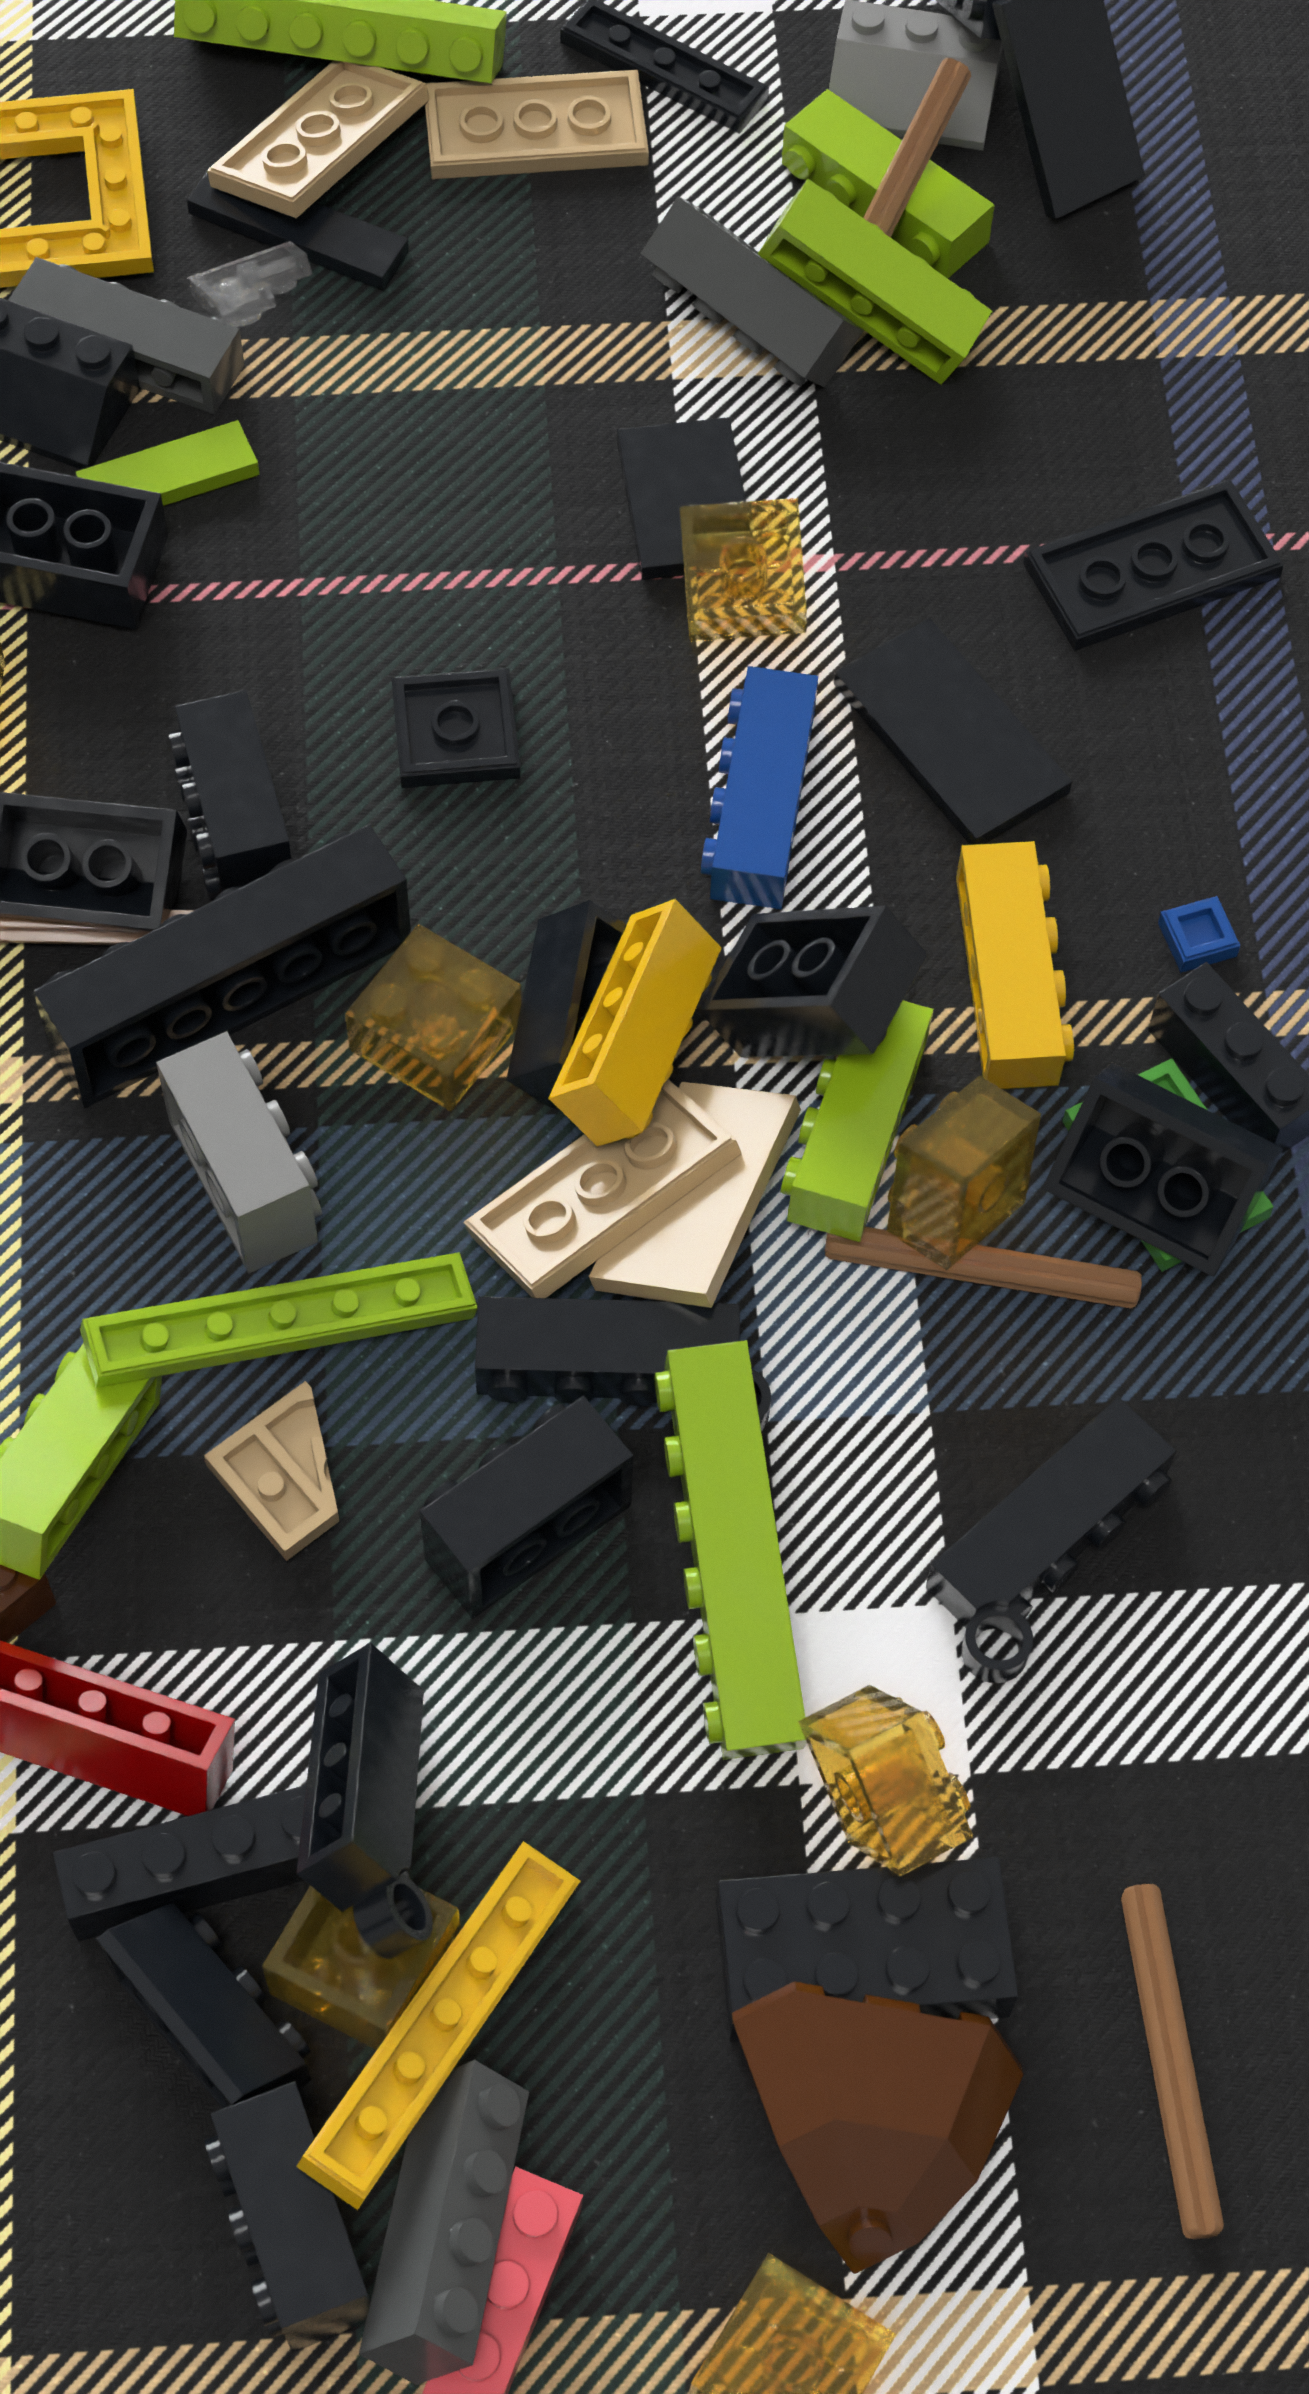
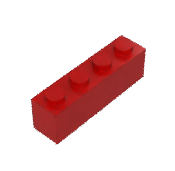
M0 1641L1 1753L186 1816L213 1809L233 1771L234 1718Z

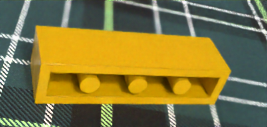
M1035 841L962 845L956 881L984 1090L1059 1086L1064 1062L1073 1060L1074 1039L1071 1025L1061 1024L1059 1007L1065 1006L1066 985L1063 971L1053 970L1051 954H1056L1058 949V931L1055 917L1045 916L1043 901H1049L1050 897L1048 866L1046 864L1038 865Z
M676 899L630 916L549 1096V1099L597 1147L624 1138H634L643 1133L653 1118L652 1110L662 1086L672 1074V1063L680 1044L692 1027V1016L701 995L712 980L711 972L722 947Z

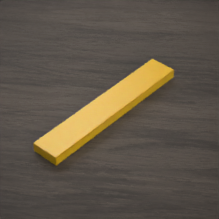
M524 1841L306 2150L296 2166L355 2209L358 2210L580 1883L579 1879Z

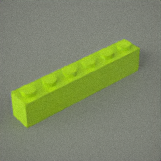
M175 0L174 37L492 84L503 66L507 11L434 0Z
M747 1340L667 1350L665 1371L655 1372V1388L659 1411H671L675 1436L664 1437V1448L669 1477L681 1476L684 1495L683 1502L674 1503V1517L679 1543L690 1542L694 1567L683 1569L688 1608H700L704 1634L693 1635V1645L698 1676L710 1675L714 1701L703 1703L708 1743H720L723 1760L804 1749L809 1737Z

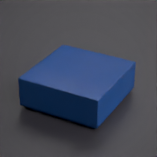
M1217 896L1160 913L1158 924L1180 973L1196 969L1205 962L1210 965L1237 957L1240 944Z

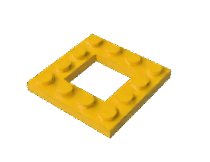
M134 89L0 102V159L85 151L91 220L0 229V288L18 286L36 257L58 265H69L78 272L95 278L154 272Z

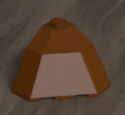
M796 1981L732 2012L734 2027L778 2147L818 2226L853 2274L918 2244L975 2185L1024 2075L1022 2065L988 2016L960 2012L957 2020L921 2013L920 2006L917 2003L865 1994L862 2002L824 1995L823 1986Z

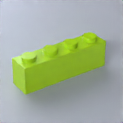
M827 89L784 125L781 164L786 166L795 177L805 181L809 179L822 189L829 191L841 203L863 218L902 140ZM929 159L890 238L914 255L924 259L933 269L948 279L989 243L995 204Z
M809 179L806 180L786 206L757 255L940 385L966 358L992 313L991 309L975 299L969 291L954 284L933 269L924 259L908 251L887 236L878 226L862 218L841 203L832 193L822 189Z
M902 1001L887 1028L884 1040L877 1046L874 1054L838 1055L837 1060L825 1058L815 1092L824 1097L819 1109L807 1108L798 1143L806 1145L802 1159L790 1157L781 1185L780 1193L790 1196L787 1215L788 1222L861 1242L926 1048L934 1009Z
M84 1343L76 1353L69 1351L64 1356L57 1370L54 1385L46 1395L40 1393L33 1399L27 1411L24 1426L16 1438L7 1437L0 1446V1565L38 1580L41 1579L159 1405L162 1376L96 1388Z

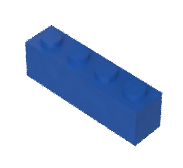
M748 666L744 689H732L728 724L737 725L735 739L727 737L723 739L719 773L728 774L726 788L715 787L710 813V823L719 824L717 839H705L701 863V874L711 875L710 899L782 910L815 714L819 676Z

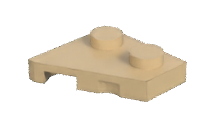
M306 1381L204 1455L206 1466L286 1561L339 1522L338 1509L312 1388Z

